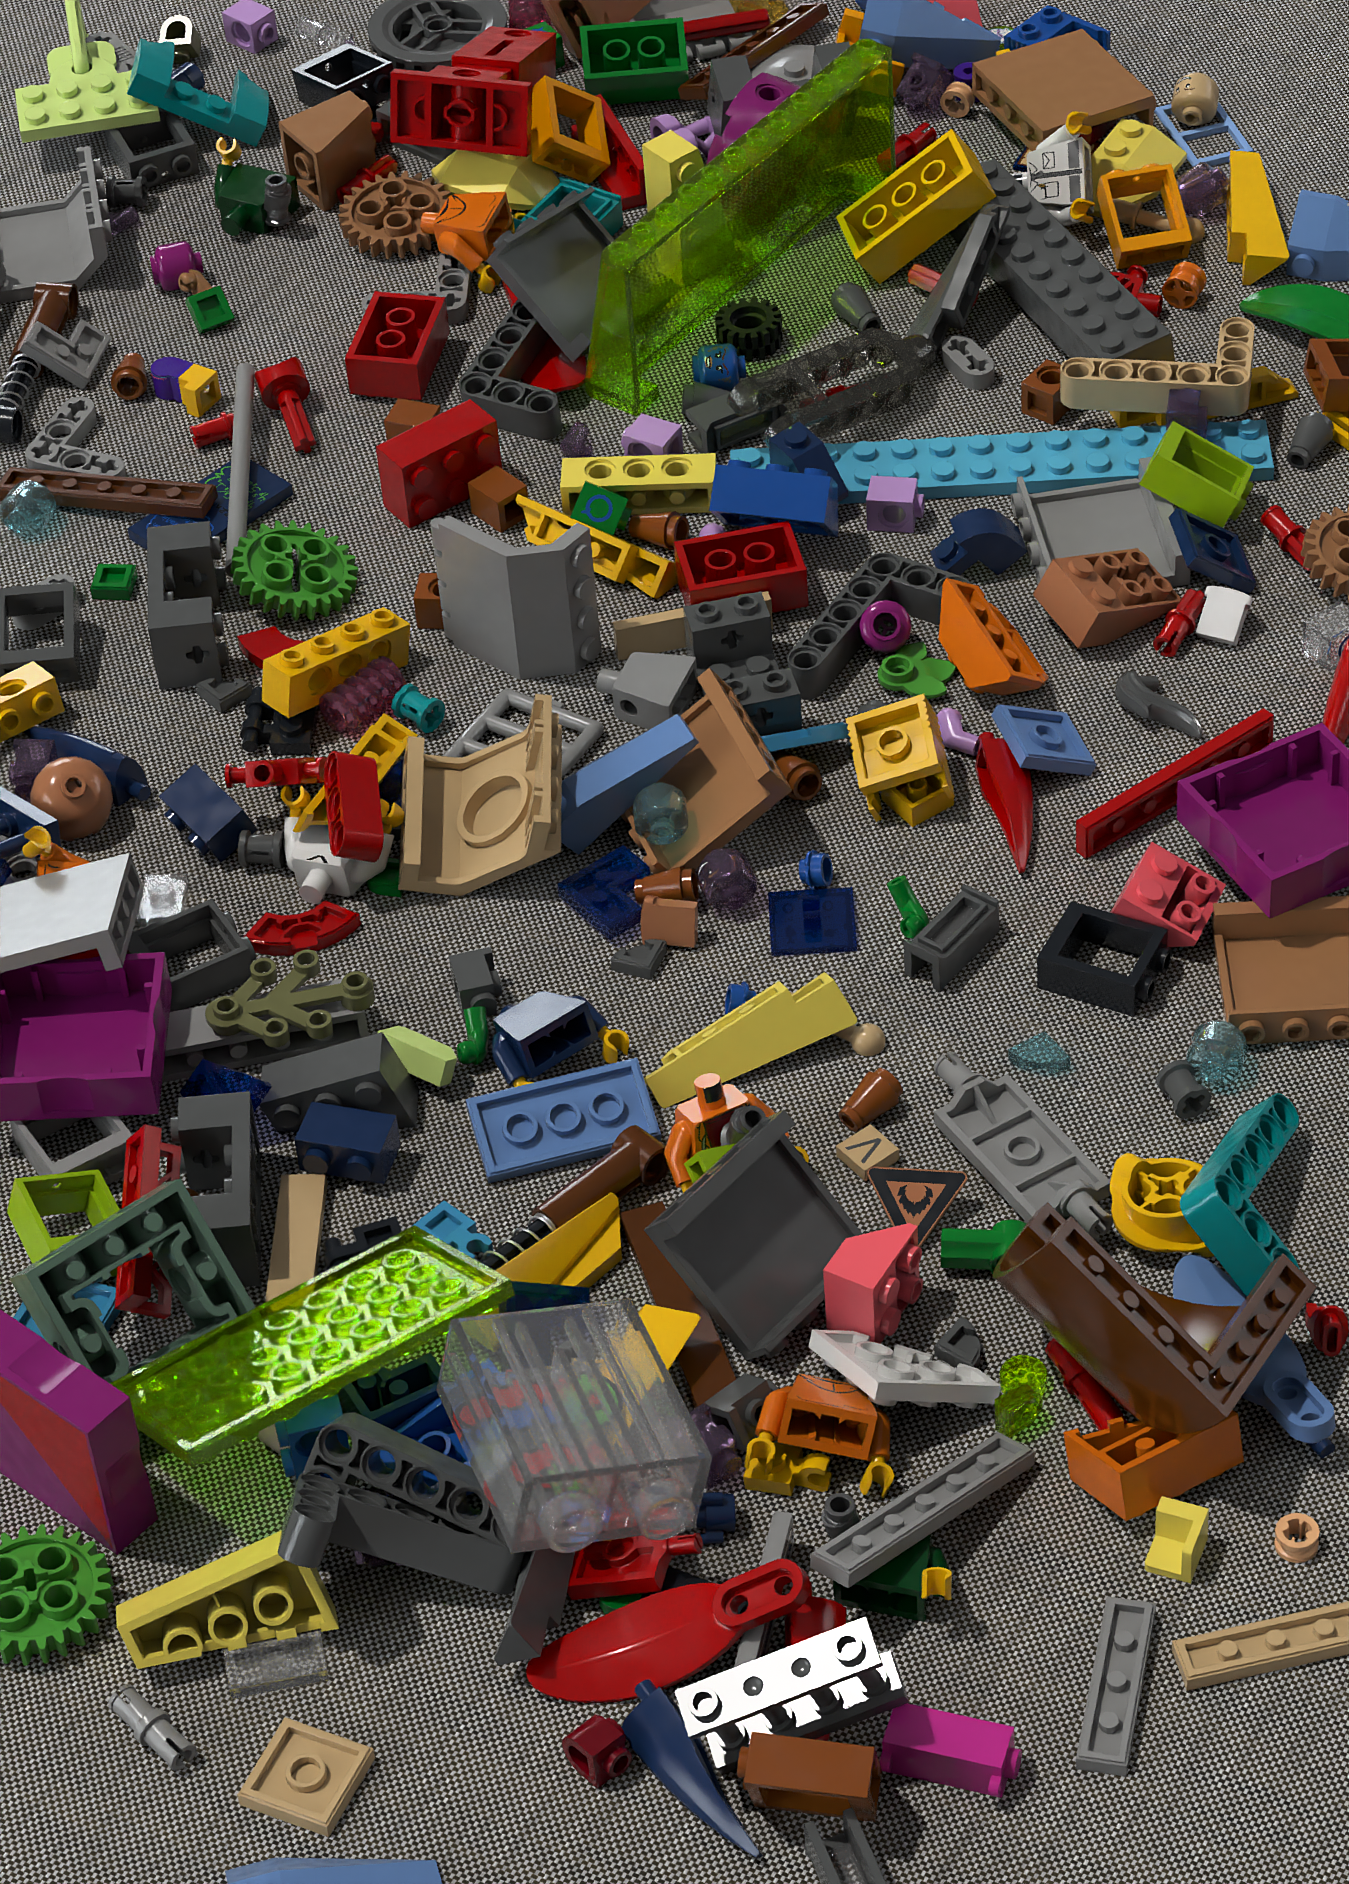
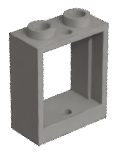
M118 1116L89 1117L104 1136V1139L55 1163L51 1161L37 1141L84 1118L10 1121L15 1144L39 1176L99 1169L107 1185L124 1177L126 1140L132 1136V1133Z

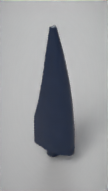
M33 726L23 731L55 760L61 757L77 756L91 760L100 767L111 783L113 804L121 806L132 797L140 801H146L149 798L151 789L148 787L142 767L136 760L123 753L66 731Z
M650 1679L640 1682L635 1687L634 1692L641 1702L626 1717L621 1726L630 1747L666 1789L694 1815L722 1837L756 1859L762 1857L763 1854L728 1803L707 1757L701 1738L691 1740L688 1737L678 1705L660 1686L656 1688Z

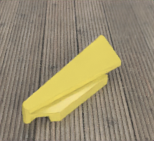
M825 972L792 995L788 988L778 981L668 1051L661 1059L663 1066L647 1075L644 1081L662 1108H667L696 1095L694 1080L701 1075L708 1073L717 1074L720 1076L721 1082L724 1083L856 1024L857 1017L834 979Z

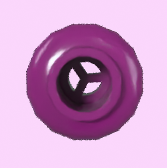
M186 241L159 245L155 249V255L149 256L154 284H160L161 288L166 292L181 290L178 284V278L181 273H189L191 269L204 273L200 251L193 252L191 245Z
M877 601L868 606L862 614L859 624L864 643L875 653L884 655L895 653L898 649L904 647L911 637L912 625L910 616L903 606L894 601ZM885 623H890V624H892L893 626H888V627H887V626L885 625ZM880 625L884 629L882 634L878 631ZM888 631H894L890 636H886Z

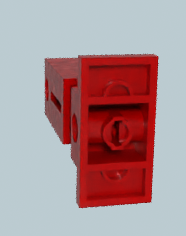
M490 26L452 55V67L438 65L430 72L394 69L391 71L390 142L527 157L531 154L532 87L545 75L556 79V33Z

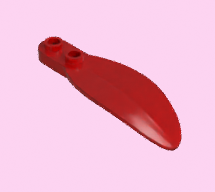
M502 280L510 307L512 308L518 298ZM549 337L520 380L525 384L544 388L554 393L576 389L586 379L585 355L572 363L555 341Z
M776 1559L733 1577L722 1584L696 1583L652 1594L601 1616L558 1638L543 1648L541 1657L532 1658L529 1661L526 1669L527 1679L535 1690L547 1696L578 1703H604L636 1699L638 1696L634 1692L635 1687L646 1679H650L656 1688L660 1686L664 1690L709 1666L730 1649L744 1632L800 1608L810 1593L809 1576L793 1561ZM792 1582L793 1587L790 1592L782 1596L784 1586ZM748 1601L746 1611L738 1614L740 1604Z

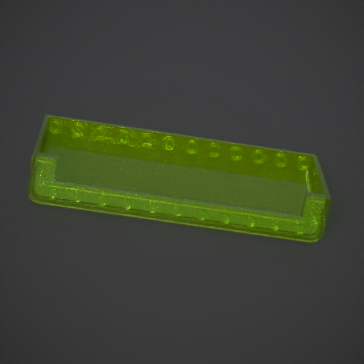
M872 39L858 40L602 251L585 376V391L588 396L637 417L659 398L658 385L639 376L844 201L856 202L896 171L892 47L880 44Z

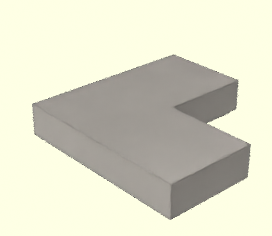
M83 319L79 320L69 339L64 338L41 322L36 321L20 351L83 390L112 338Z

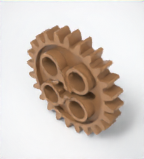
M392 171L389 172L386 179H383L378 174L375 175L376 182L373 183L362 180V189L352 187V195H344V204L339 205L340 214L338 216L343 238L349 239V246L358 245L360 253L371 249L372 257H376L380 252H385L386 259H389L393 253H398L402 259L405 257L406 251L419 255L418 248L420 247L427 250L432 249L431 241L437 242L435 234H424L420 226L421 216L424 212L439 213L447 198L451 196V193L444 190L443 183L435 185L434 177H429L423 181L422 173H417L413 178H410L408 171H404L401 177H396Z
M1348 505L1346 513L1338 507H1334L1331 515L1321 512L1319 520L1313 519L1311 521L1310 528L1306 530L1303 539L1301 556L1305 557L1303 567L1312 568L1309 577L1311 579L1322 578L1320 583L1321 589L1333 587V597L1336 598L1344 593L1348 595L1347 600L1349 603Z

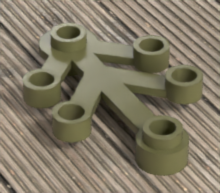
M302 950L293 957L294 969L265 998L253 1000L263 987L274 984L278 978L275 962L270 958H259L250 965L251 977L232 996H222L209 1003L205 1010L206 1022L219 1035L231 1036L243 1030L263 1039L265 1044L270 1047H281L289 1041L288 1023L307 1031L308 1035L314 1039H324L333 1032L331 1014L326 1010H314L308 1013L300 1008L341 1001L342 1006L347 1010L362 1011L372 1006L375 1001L373 981L365 973L353 971L346 974L340 984L296 992L309 978L315 977L320 972L318 954L313 950ZM267 1014L276 1017L267 1021L257 1018V1016Z

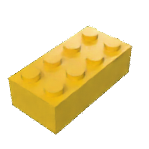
M950 129L837 215L836 218L855 260L881 284L919 254L925 252L947 233L954 230L964 220L981 209L983 205L994 199L996 194L975 153L953 129Z

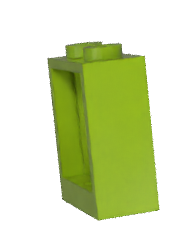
M1172 421L1155 449L1139 485L1183 510L1223 528L1229 518L1236 521L1247 502L1246 498L1254 486V483L1249 481L1254 466Z
M97 1169L14 1178L7 1214L33 1264L79 1236L71 1235L51 1238L40 1216L84 1211L93 1227L120 1209L100 1170ZM117 1267L110 1271L111 1277L117 1276Z

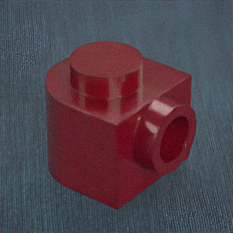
M594 1715L562 1739L563 1751L571 1765L597 1789L612 1777H618L623 1774L632 1761V1753L625 1748L626 1735L621 1726L610 1717L605 1719L600 1715Z

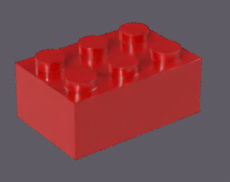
M374 291L345 356L350 394L422 400L450 334L446 297Z
M471 399L376 446L384 507L408 528H412L469 498L468 482L496 465L502 468L497 420Z
M789 521L673 542L676 578L685 606L760 591L769 592L772 613L809 606L807 569Z

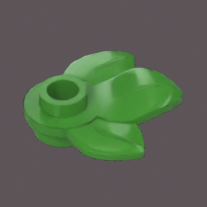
M917 642L905 645L898 649L895 655L888 656L882 661L877 673L878 682L884 688L892 691L904 690L913 697L924 694L927 699H932L947 693V688L944 684L953 677L957 667L950 661L927 657V649L924 642Z

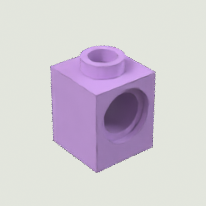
M240 0L222 12L226 41L256 54L278 39L275 13L269 7L253 0Z
M641 413L635 422L625 429L622 435L621 445L624 448L625 456L684 454L682 427L676 423Z
M871 475L866 497L867 530L914 533L916 518H923L925 506L924 494H918L917 478Z

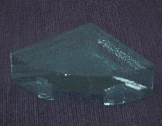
M1045 1031L1008 1049V1060L1024 1070H1028V1067L1048 1069V1073H1056L1070 1068V1056Z

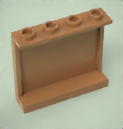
M1083 29L972 63V93L1031 151H1035L1037 145L1065 125L1067 116L1073 111L1088 113L1089 116L1084 118L1082 125L1091 127L1133 113L1145 124L1153 126L1154 110L1156 109V99L1153 92L1148 90L1114 56H1111L1097 40H1094Z
M710 668L697 677L706 695L680 715L699 743L621 815V818L626 823L631 824L632 829L628 833L638 847L646 851L647 855L643 857V860L654 874L681 865L685 869H697L792 791L733 689ZM634 806L639 815L649 818L648 828L645 829L649 830V832L647 831L646 833L643 830L644 828L638 823L635 827L634 816L636 817L633 810ZM652 828L666 833V836L659 838L660 833H654Z
M1349 896L1321 897L1271 919L1253 901L1213 903L1212 937L1228 1045L1349 1039Z

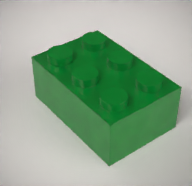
M683 17L580 26L585 92L594 96L601 94L608 105L681 99L678 88L689 80Z

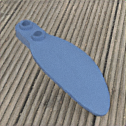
M1186 1255L1176 1264L1173 1275L1174 1299L1213 1306H1241L1247 1297L1229 1275L1201 1256ZM1285 1333L1241 1397L1265 1407L1294 1439L1304 1443H1318L1329 1437L1335 1430L1334 1407L1307 1378L1303 1358L1290 1337Z

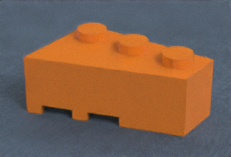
M1233 1410L1226 1419L1216 1425L1194 1433L1162 1431L1140 1420L1124 1424L1122 1417L1107 1420L1108 1429L1080 1436L1078 1428L1063 1432L1070 1480L1125 1521L1141 1516L1146 1511L1158 1506L1161 1496L1171 1499L1180 1496L1185 1491L1213 1477H1217L1228 1469L1244 1462L1238 1413Z

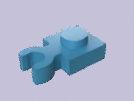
M445 1200L412 1225L414 1239L444 1260L453 1253L457 1254L462 1266L473 1261L476 1262L475 1255L472 1254L473 1252L485 1253L486 1251H493L491 1239L484 1234L477 1233L476 1222Z

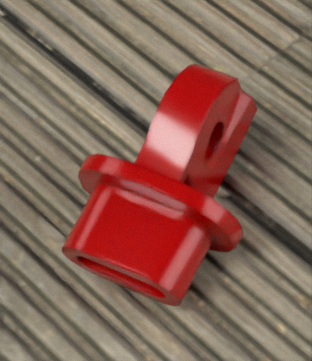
M1306 1302L1305 1323L1312 1343L1326 1356L1333 1357L1338 1355L1341 1348L1345 1345L1349 1331L1346 1313L1337 1306H1318L1316 1303Z

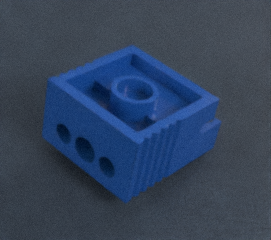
M1047 5L1004 36V49L1016 50L1083 29L1108 51L1110 50V31L1078 17L1071 16V14H1066V12H1061L1056 7Z

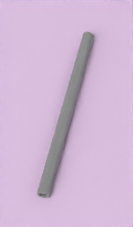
M241 363L236 368L225 572L230 577L234 576V574L230 573L233 549L238 547L239 538H246L255 377V368L250 363Z

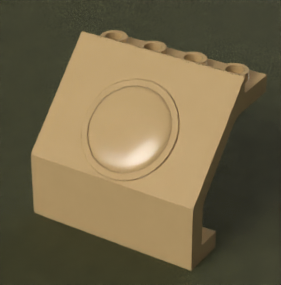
M535 694L529 724L523 732L465 757L424 754L425 738L408 736L402 773L401 808L404 811L405 817L400 830L398 890L463 896L561 852L562 725L558 724L559 714L552 713V695Z

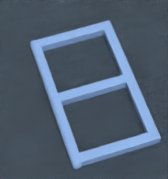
M1219 102L1216 116L1221 123L1178 132L1167 116L1173 114L1171 104L1156 107L1154 110L1175 143L1187 153V160L1194 170L1229 162L1230 152L1197 159L1185 141L1228 131L1240 148L1234 151L1253 152L1251 146Z

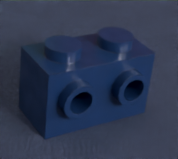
M196 763L159 795V798L169 809L163 815L179 832L186 828L191 833L187 837L190 843L203 856L210 851L221 863L238 848L239 836L242 830H250L251 834L258 830L245 811Z
M311 1102L294 1139L299 1170L379 1184L385 1183L400 1149L396 1115Z

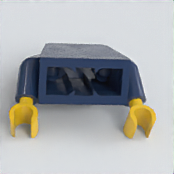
M540 991L517 1005L509 1004L505 1006L493 1021L497 1032L492 1040L493 1060L509 1087L534 1083L527 1082L526 1078L528 1076L535 1078L598 1039L603 1041L602 1057L609 1064L617 1062V1049L621 1050L623 1054L628 1055L629 1037L627 1033L618 1029L609 1030L608 1026L610 1023L582 996H564Z

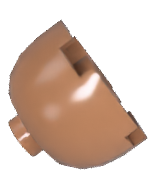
M77 756L61 757L47 764L37 775L30 793V803L58 820L60 839L74 841V838H83L92 833L93 835L98 833L106 824L113 805L112 787L104 771L91 760Z

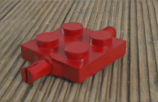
M675 1506L602 1514L603 1519L600 1526L595 1530L582 1532L578 1537L567 1593L571 1600L661 1591L671 1560L678 1555L701 1554V1549H703L702 1537L699 1533L678 1535L682 1518Z

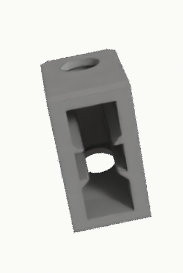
M634 652L630 654L621 672L602 668L597 677L596 689L598 692L612 694L614 715L618 719L649 730L674 715H682L686 711L698 689L696 657Z

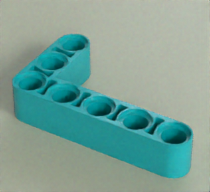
M1275 1093L1238 1117L1180 1199L1181 1211L1189 1225L1246 1296L1249 1295L1271 1262L1284 1253L1299 1268L1292 1253L1248 1199L1299 1125V1115L1296 1108L1281 1093Z

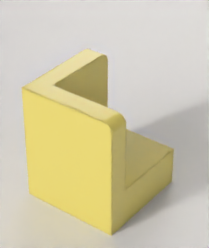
M1161 1496L1156 1509L1155 1537L1145 1560V1570L1191 1584L1208 1540L1209 1508Z

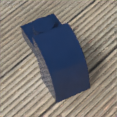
M978 508L967 510L950 519L954 533L942 540L930 553L936 568L959 576L978 560L995 574L1000 575L1026 554L1028 550L1018 526L995 510Z

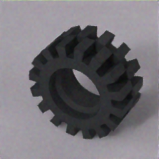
M751 297V302H746L745 298H740L738 304H735L732 300L727 303V308L722 306L719 309V313H716L717 344L730 343L734 345L737 356L744 355L747 362L753 361L755 356H758L759 360L766 359L765 353L772 356L776 353L775 349H780L782 346L781 311H778V307L775 304L770 305L768 300L763 299L761 303H758V298Z

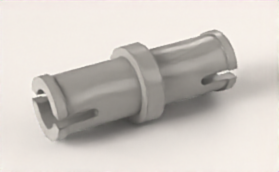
M131 1684L119 1687V1690L126 1696V1702L116 1692L112 1694L108 1702V1708L134 1730V1738L142 1746H150L168 1763V1766L173 1771H179L185 1767V1764L178 1758L179 1754L175 1750L189 1763L192 1761L196 1754V1746L170 1724V1716L163 1709L154 1708Z

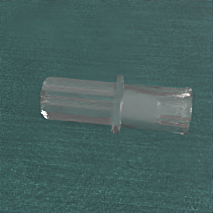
M302 16L296 22V36L313 41L320 48L330 47L335 49L346 43L353 46L356 44L352 33L335 28L331 22L325 21L321 23Z

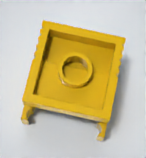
M924 694L845 718L852 745L851 749L853 751L852 755L859 789L866 796L868 809L876 822L882 820L879 815L882 807L878 791L937 773V777L948 798L955 797L946 752L942 743L939 719Z

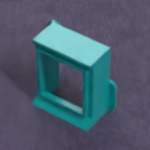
M561 176L559 178L560 183L521 220L513 218L515 230L529 217L537 220V216L549 205L554 203L558 207L560 201L575 190L579 194L591 186ZM593 187L595 191L584 204L608 233L613 236L624 225L621 196Z

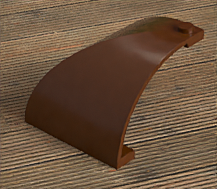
M1048 1202L1033 1215L1017 1235L993 1271V1278L1126 1411L1145 1424L1171 1433H1194L1210 1428L1226 1419L1317 1288L1283 1253L1271 1262L1241 1306H1213L1174 1299L1139 1285L1072 1216L1065 1220Z

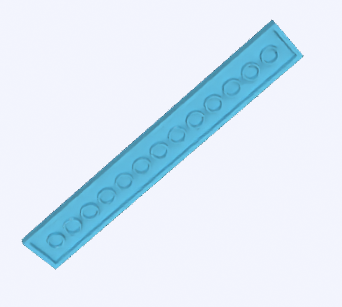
M1246 419L1232 422L1210 421L1196 424H1180L1254 466L1249 481L1274 480V465L1266 420ZM1170 424L1107 429L1091 428L1088 430L1072 431L1053 430L1037 433L1015 432L1001 435L979 434L966 437L898 439L895 441L877 442L860 441L858 443L842 444L824 443L848 489V497L838 502V504L866 503L871 475L917 478L918 494H924L925 499L1011 495L1017 493V477L1020 476L1023 477L1029 494L1138 478L1139 459L1152 457ZM749 447L730 450V460L746 461L751 463V468L766 469V464H770L769 448Z

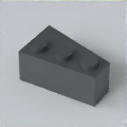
M383 1032L263 1065L258 1105L277 1132H298L311 1102L396 1115L398 1128H413L417 1125L419 1088Z

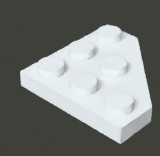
M812 1329L808 1347L824 1359L826 1366L836 1369L846 1377L847 1383L864 1391L868 1395V1399L873 1403L883 1406H894L897 1401H911L923 1407H936L937 1402H950L956 1406L969 1409L976 1408L978 1403H998L1001 1385L978 1368L959 1363L957 1369L946 1363L932 1360V1354L898 1344L894 1347L893 1351L883 1344L870 1342V1336L855 1331Z

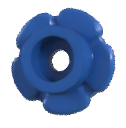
M816 850L807 852L805 859H801L799 862L800 880L803 884L810 886V889L814 892H817L818 887L830 886L833 878L830 856L828 853H818Z
M743 981L741 985L729 984L725 998V1015L756 996V991L749 990L747 982Z

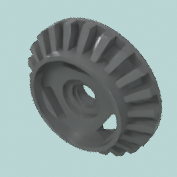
M387 0L374 11L369 19L368 37L372 51L376 52L377 56L392 62L393 67L430 72L438 65L452 67V55L488 27L508 28L507 15L499 0Z

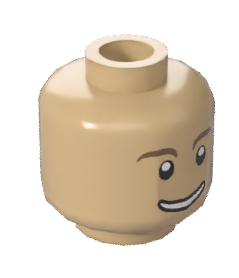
M1198 72L1190 73L1178 79L1174 86L1171 110L1175 118L1189 126H1200L1210 122L1217 112L1219 101V87L1217 83L1206 74Z

